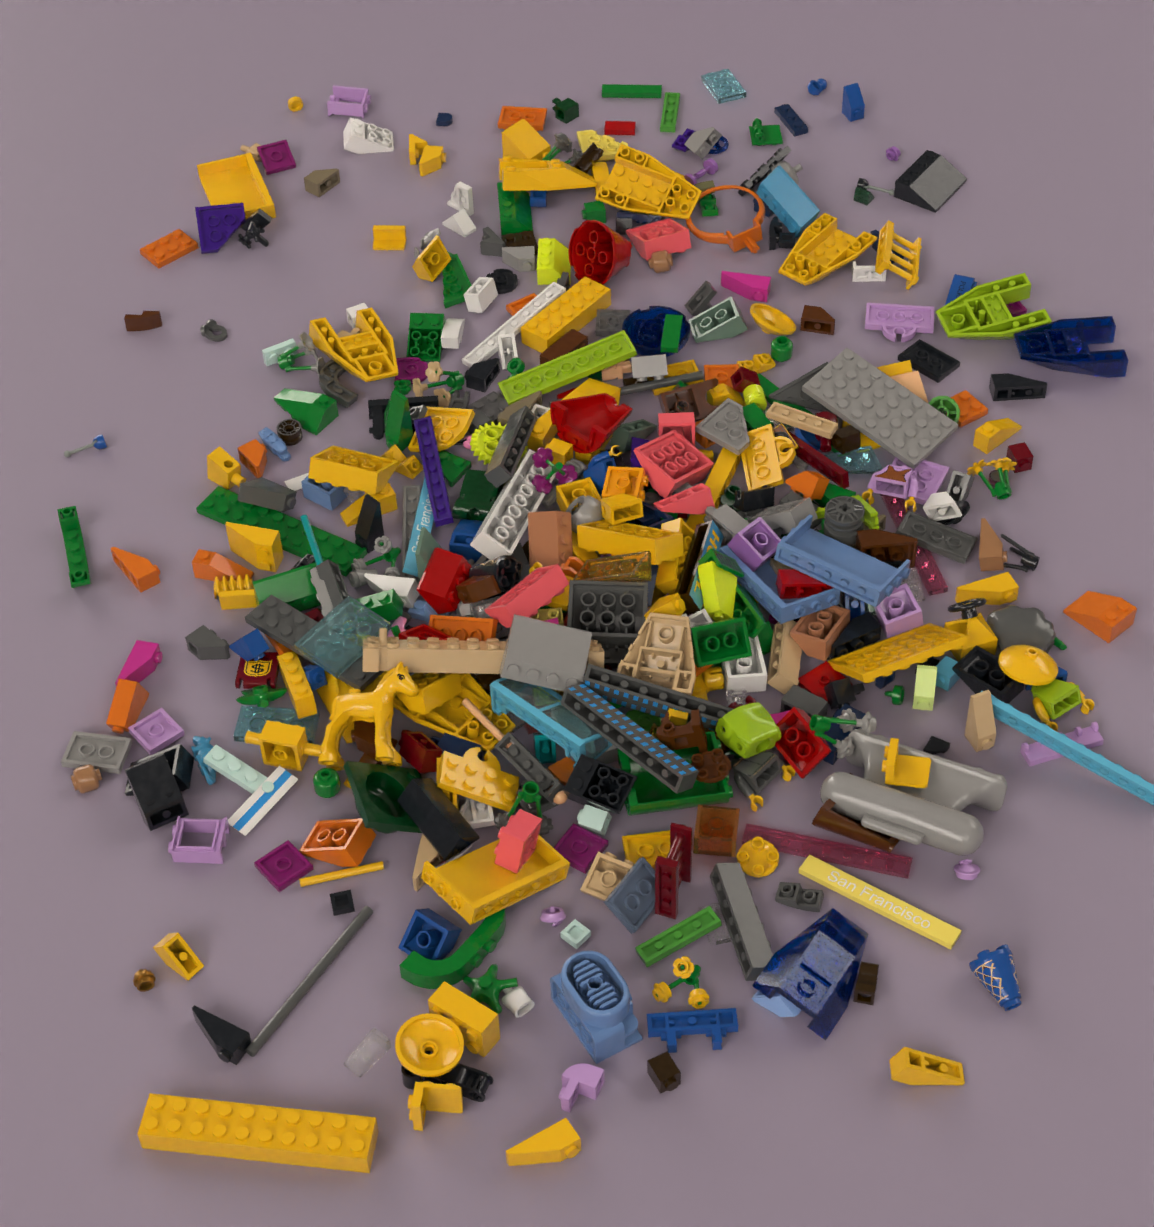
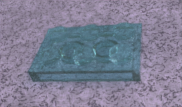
M729 69L701 75V81L718 104L746 97V91Z

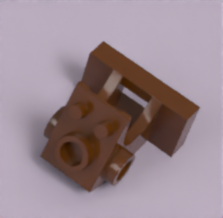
M699 709L691 710L690 722L681 726H676L670 721L669 712H666L665 717H661L662 723L657 728L656 738L669 749L679 750L698 746L699 753L708 751L707 736Z

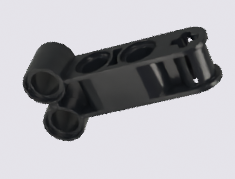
M460 1063L448 1073L436 1077H423L416 1074L410 1076L409 1074L412 1072L408 1071L403 1065L401 1067L403 1084L408 1089H414L415 1082L453 1083L462 1088V1097L477 1102L485 1100L488 1086L494 1081L493 1077L488 1073Z

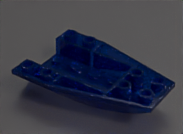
M832 908L778 950L752 986L769 999L778 992L812 1017L807 1027L826 1040L848 1007L869 934Z

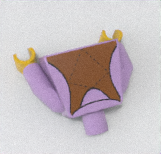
M887 465L882 470L873 473L867 486L868 491L862 493V498L865 501L868 499L871 505L875 501L872 493L904 499L908 497L909 499L905 501L906 512L909 506H913V512H916L917 508L914 499L917 498L919 484L913 475V470L908 466Z

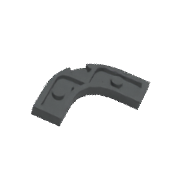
M331 359L320 371L319 385L327 396L348 408L357 401L358 394L339 383L338 377L346 372V370Z

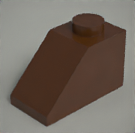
M805 305L801 316L800 331L834 335L835 319L822 307Z
M494 575L472 576L455 586L458 597L463 604L475 603L501 593Z
M362 720L355 721L354 730H351L352 741L356 742L358 750L375 759V723Z

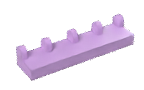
M1096 721L1092 722L1089 727L1081 729L1078 726L1075 727L1074 731L1065 734L1069 739L1083 744L1088 749L1103 745L1104 741L1098 732L1099 726ZM1025 742L1021 745L1020 753L1029 767L1064 757L1039 742L1029 745Z

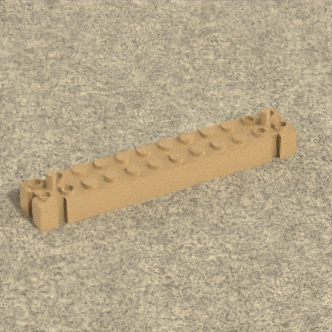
M380 628L379 637L369 636L367 639H363L362 672L389 671L402 661L404 667L408 666V673L500 674L499 670L507 641H499L497 638H488L487 641H479L478 638H467V641H459V638L454 637L447 638V640H439L437 637H429L427 640H419L418 637H408L407 640H399V637H387V628ZM591 640L585 673L588 664L604 668L605 652L601 643H598L597 640Z

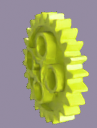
M491 422V426L485 423L484 427L479 425V428L475 429L474 433H472L470 445L471 451H474L473 455L479 456L478 461L484 460V465L490 463L507 424L501 426L500 422L498 425ZM525 446V449H524V451H523V454H522L521 458H522V457L525 455V453L527 452L528 446Z

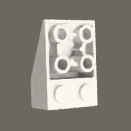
M349 118L343 131L345 150L357 154L391 152L394 150L392 131L377 127L374 124L365 123L360 119Z

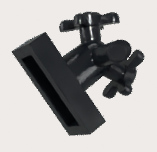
M259 208L242 223L241 228L246 231V235L243 237L242 234H239L238 241L247 246L248 249L251 248L250 244L252 242L250 239H254L255 242H260L267 247L269 243L260 233L265 232L263 228L271 222L272 217Z

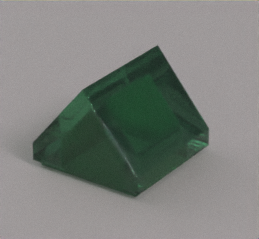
M856 187L854 201L868 205L874 199L873 194L870 191Z

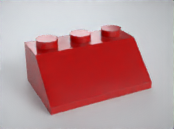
M436 547L416 590L438 615L456 611L460 599L455 586L469 579V570L472 566L463 556Z

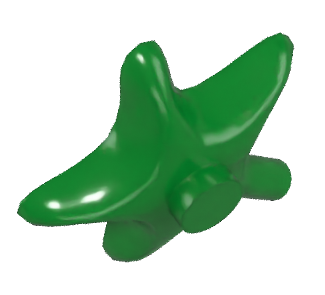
M270 685L255 686L252 690L241 691L244 696L237 698L236 701L244 705H257L258 708H266L269 706V702L282 697L287 692V688L271 689Z
M492 964L487 972L479 978L464 976L463 982L472 990L470 997L479 1003H486L497 1014L502 1012L499 1003L500 992L505 988L518 986L517 978L497 979L498 965Z

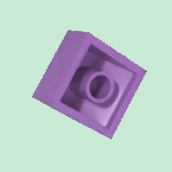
M758 517L739 531L727 545L754 572L776 553L777 545L781 539L761 517Z

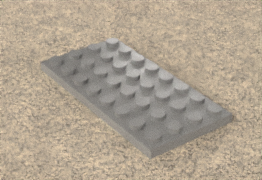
M849 348L844 349L802 386L803 392L912 469L916 468L955 432L959 425Z

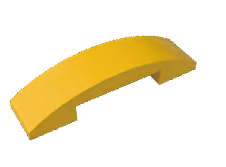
M606 161L591 162L593 164L591 174L597 183L595 195L601 184L605 185L609 177Z

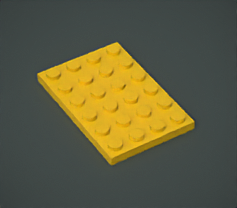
M927 623L840 657L830 659L827 662L835 671L864 683H871L875 681V678L892 675L893 671L898 669L905 670L914 663H924L928 661L927 658L939 657L944 655L946 651L961 649L962 645L969 643L967 635Z

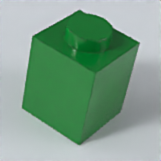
M603 202L584 203V210H581L583 220H597L606 223V209Z

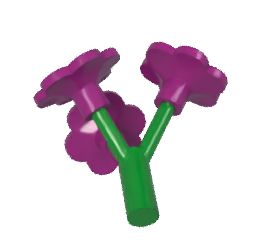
M540 447L537 453L533 454L532 459L534 460L535 467H542L543 469L549 465L552 467V471L548 475L541 476L536 474L534 476L532 484L538 492L550 493L553 486L549 481L554 473H556L555 476L558 479L559 485L573 482L578 478V473L575 472L573 465L566 466L561 462L552 463L554 457L550 448Z

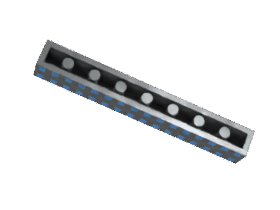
M588 664L582 682L606 701L660 718L665 717L666 712L671 708L689 713L688 723L691 720V710L699 709L705 732L714 731L715 735H717L716 725L718 719L733 710L730 707L592 664Z
M578 683L565 688L560 702L563 707L675 793L693 788L699 773L696 768L585 684Z

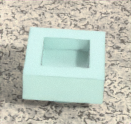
M576 919L560 932V937L575 949H578L591 936V930Z

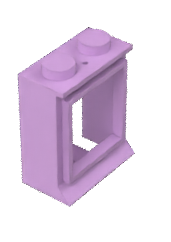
M333 85V95H330V101H327L328 116L331 114L362 116L364 119L365 113H368V104L371 103L369 89ZM340 101L358 102V103H361V104H357V103H346V102H340Z
M178 816L176 824H173L172 827L173 839L168 844V853L172 855L173 862L223 864L224 859L221 850L222 847L227 845L225 834H230L227 816L223 819L180 818ZM183 832L214 833L212 847L180 846Z

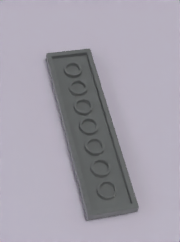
M272 594L245 616V621L256 629L258 628L262 633L313 664L323 665L326 672L349 686L360 689L361 692L384 672H362V648Z

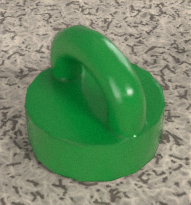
M895 685L893 691H885L884 694L892 698L893 705H901L904 700V687Z

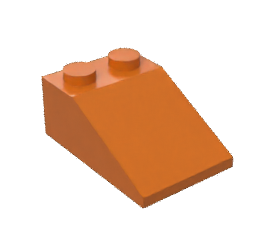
M1087 591L1065 608L1063 613L1107 643H1110L1133 625L1137 608L1123 598Z
M362 818L317 821L299 852L304 856L340 867H358L371 847L376 834L372 828H365Z

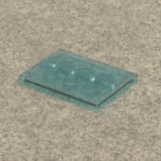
M349 595L300 638L294 646L297 651L337 678L363 655V639H367L369 636L379 637L380 628H387L388 632L392 626L390 622Z

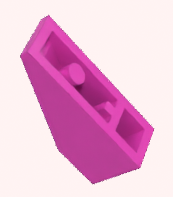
M722 271L721 286L749 300L767 302L771 287V277Z
M137 640L115 682L116 686L118 679L140 683L154 672L163 657L159 644Z

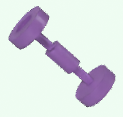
M709 158L703 163L704 169L695 173L694 176L687 173L684 175L685 180L692 185L697 184L696 179L701 178L706 172L710 175L716 173L718 165L713 159Z

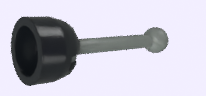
M863 178L858 180L856 188L858 191H866L870 188L889 193L891 196L894 195L893 189L887 190L871 186Z

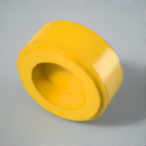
M291 97L287 102L288 108L293 112L300 111L303 108V102L300 97Z

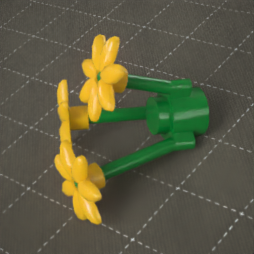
M1008 457L999 458L997 461L992 460L988 463L982 459L978 463L974 462L972 467L967 468V474H972V476L979 475L991 491L992 497L997 496L998 500H1003L1012 495L1008 472L1009 470H1015L1013 466L1017 465V463L1011 462L1012 460ZM985 465L995 467V471L998 470L1000 482L995 484V488L991 486L982 473V467Z

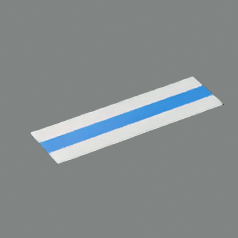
M279 765L264 781L272 782L274 790L266 793L262 790L261 784L228 819V823L246 836L298 779Z

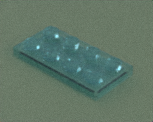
M241 706L233 735L234 741L245 742L247 731L261 733L266 721L269 720L305 727L308 742L314 744L320 712L317 710L318 714L298 719L295 709Z

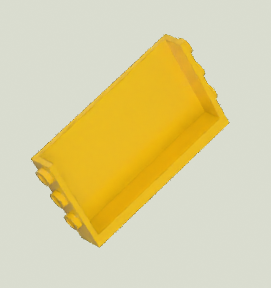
M251 153L197 165L199 179L211 206L243 203L245 220L259 208L270 217L276 218L274 203Z
M539 835L534 853L520 871L514 873L495 864L496 854H494V851L500 841L498 839L437 868L429 861L424 862L421 879L438 896L443 898L453 910L472 925L566 879L570 862Z

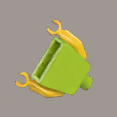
M1055 679L1049 684L1032 686L1031 688L1033 694L1032 704L1037 716L1042 723H1045L1055 731L1058 730V725L1049 719L1055 720L1080 703H1082L1080 710L1083 714L1087 715L1094 708V701L1085 699V695L1079 689V686L1073 682Z

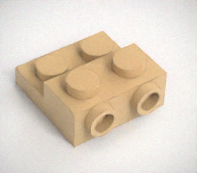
M598 852L580 889L581 892L605 901L635 863L626 859L624 862L617 859V856L609 852H605V854Z

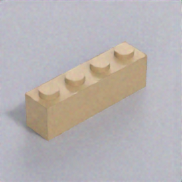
M794 620L782 624L776 623L772 637L767 684L784 695L793 685L797 686L799 683L798 677L802 649L790 636V631L797 623Z

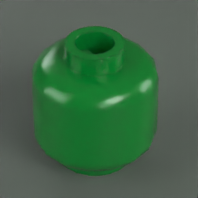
M785 336L775 338L771 342V357L778 362H785L791 359L793 354L792 341Z
M323 768L314 774L313 785L316 794L322 798H331L339 793L341 783L337 771L332 768Z

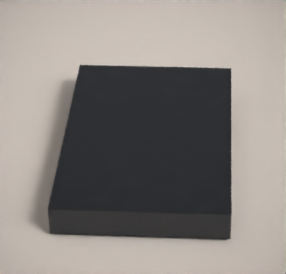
M920 339L898 355V361L910 360L912 369L919 371V373L937 383L960 367V361Z

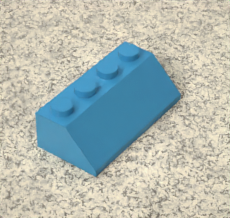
M780 165L760 183L756 192L791 233H795V238L802 235L804 230L816 220L820 212L818 207Z

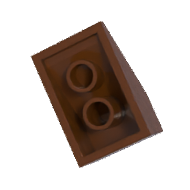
M879 529L857 531L855 549L882 562L903 561L904 563L908 559L910 560L909 568H915L918 540L917 538Z

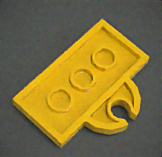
M771 424L748 431L750 443L741 453L748 491L761 489L764 485L775 487L784 484L782 469L787 467L796 455L793 442L787 437H775ZM785 448H791L787 452H782Z
M480 747L470 748L462 757L447 751L442 753L437 781L438 788L507 812L511 810L518 796L519 777L501 771L497 757L487 750L483 757L485 761L480 760L477 756L481 751Z

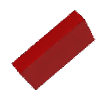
M605 121V135L635 136L636 122Z

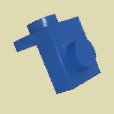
M306 665L302 667L311 690H316L328 684L323 665Z

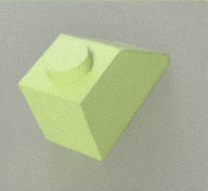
M917 665L912 709L933 711L937 677L936 666Z

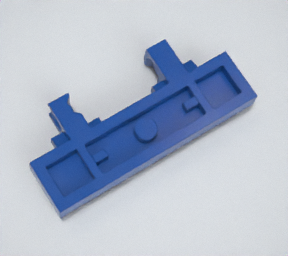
M736 1008L647 1014L648 1038L661 1037V1041H667L668 1053H676V1039H681V1035L706 1034V1037H712L713 1050H722V1037H727V1032H738Z

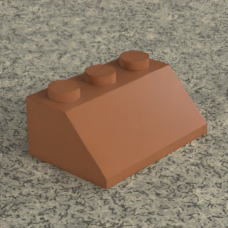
M529 512L530 568L535 562L541 563L542 567L556 564L561 566L562 563H566L569 556L573 557L571 512Z
M834 605L803 616L790 631V636L807 656L826 661L831 654L832 645L850 623V610Z

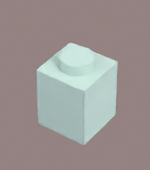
M585 804L584 808L579 811L577 820L582 828L605 836L612 816L607 811Z

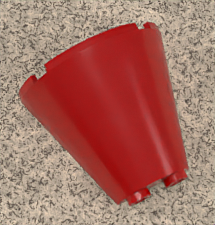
M607 393L551 402L550 406L552 424H555L557 427L558 437L562 441L573 444V451L582 454L598 450L626 418L630 416L633 408L624 403L620 406L617 405L615 398Z

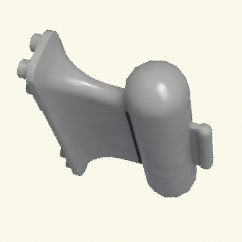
M861 728L850 732L848 737L853 738L852 744L855 748L852 755L846 757L849 763L864 768V776L861 778L846 772H835L823 781L820 789L821 801L823 804L828 799L835 802L836 804L831 811L860 821L861 825L865 828L915 845L924 843L955 855L968 856L981 846L984 837L983 826L977 818L961 811L971 804L990 811L1001 809L1007 790V782L1003 775H995L984 771L980 767L974 768L899 744L898 755L931 759L928 787L915 788L885 784V772H882L883 759L887 760L884 758L885 746H889L890 739L885 738L883 735L872 733L865 736Z

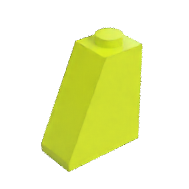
M714 561L698 565L699 581L706 612L713 621L733 618L738 577L718 567Z

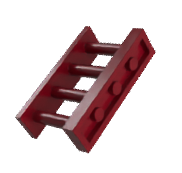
M671 823L670 851L667 858L658 856L655 861V914L676 920L680 884L682 881L690 883L692 878V828L683 824Z

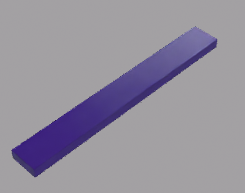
M431 416L414 420L435 525L439 527L454 523Z

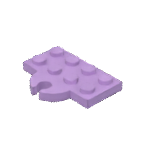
M867 303L865 329L882 330L883 335L893 342L896 340V334H902L901 342L911 340L916 333L933 334L934 307Z

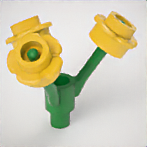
M682 956L680 959L677 958L673 962V973L676 977L681 978L670 985L663 981L659 984L654 983L653 997L656 1001L665 1003L672 997L671 989L685 982L688 985L694 986V990L689 993L688 1003L696 1009L704 1008L710 1000L706 990L699 988L698 978L701 967L694 965L691 959L686 956Z

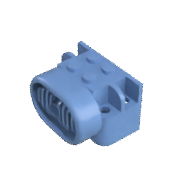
M596 951L578 952L566 960L561 973L550 978L551 999L596 1064L643 1040V1037L637 1030L638 1020L633 1014L632 997L628 985L608 957Z

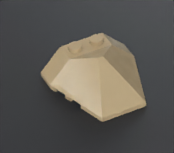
M650 612L639 630L636 640L628 648L629 651L625 658L620 661L617 673L692 695L696 670L689 617Z

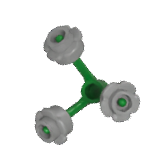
M378 537L375 540L374 549L383 555L364 562L362 558H355L351 564L352 570H367L368 565L385 559L391 562V567H388L383 575L401 577L400 570L395 567V562L401 550L398 547L392 548V542L389 540V537Z

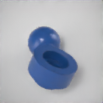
M822 78L817 81L811 80L807 85L808 92L812 95H819L822 90L826 89L827 82Z

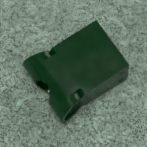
M466 469L460 497L453 506V518L484 521L502 491L503 484L496 488L484 476L486 471Z

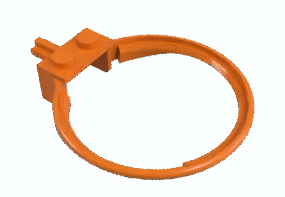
M736 185L717 186L702 192L699 200L709 193L726 189L746 191L755 197L759 204V211L753 219V227L735 236L729 230L726 231V235L724 233L700 231L694 226L691 217L689 220H686V224L691 233L703 241L715 244H728L733 252L747 247L751 253L756 254L757 250L760 249L756 242L763 240L761 225L765 218V205L759 195L748 188Z

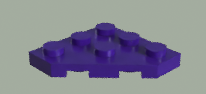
M243 203L195 207L201 254L218 252L245 221Z

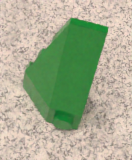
M284 388L274 397V401L284 411H287L292 419L299 421L302 429L318 435L339 416L337 401L321 393Z
M394 389L384 413L386 445L390 448L396 444L403 451L410 444L413 437L408 398Z
M737 584L733 618L745 617L748 636L754 639L767 624L756 600L745 588Z

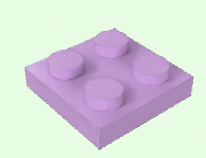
M162 707L128 727L129 733L150 755L157 753L185 735L184 730Z

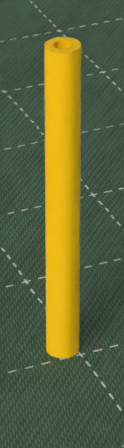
M383 861L305 877L299 879L300 886L304 887L383 870L384 865Z

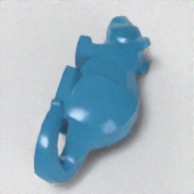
M194 736L193 743L195 746L191 747L194 760L198 762V768L202 776H205L207 783L213 785L216 782L217 771L203 763V758L213 748L210 744L211 738Z

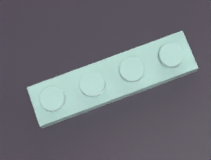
M215 745L203 758V763L252 794L261 784L262 790L266 793L274 790L272 782H264L268 777L218 745Z

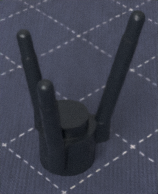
M1001 534L1003 539L1017 548L1010 547V550L1022 556L1020 563L1023 564V566L1004 563V567L1028 572L1029 569L1034 571L1040 557L1004 534Z

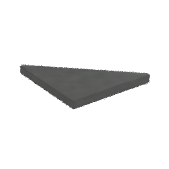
M828 362L769 394V398L820 412L828 411L833 413L802 391V386L823 369Z

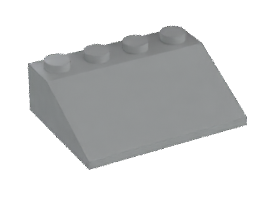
M514 614L499 670L500 676L564 692L566 687L583 682L592 632Z

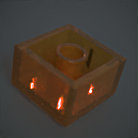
M698 805L693 853L736 857L740 809Z

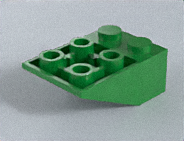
M410 313L407 357H417L423 362L441 361L443 350L441 334L446 321L444 314Z

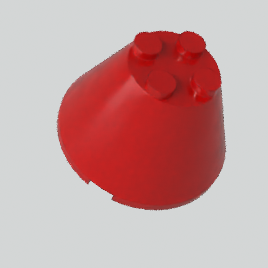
M587 220L582 222V225L574 230L569 242V262L576 272L575 277L579 281L587 277L602 285L605 284L624 267L629 265L632 244L625 237L600 221Z

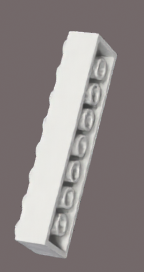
M531 449L520 459L513 477L504 485L470 543L473 548L490 560L503 555H512L528 526V513L536 512L545 496V493H540L536 490L532 480L536 474L541 476L548 475L552 471V467L550 465L545 469L535 467L534 460L532 459L535 452ZM556 473L550 478V483L554 480Z

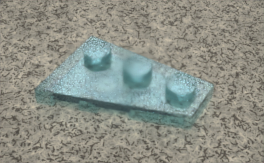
M871 445L845 454L836 452L824 455L845 469L848 474H873L883 469Z

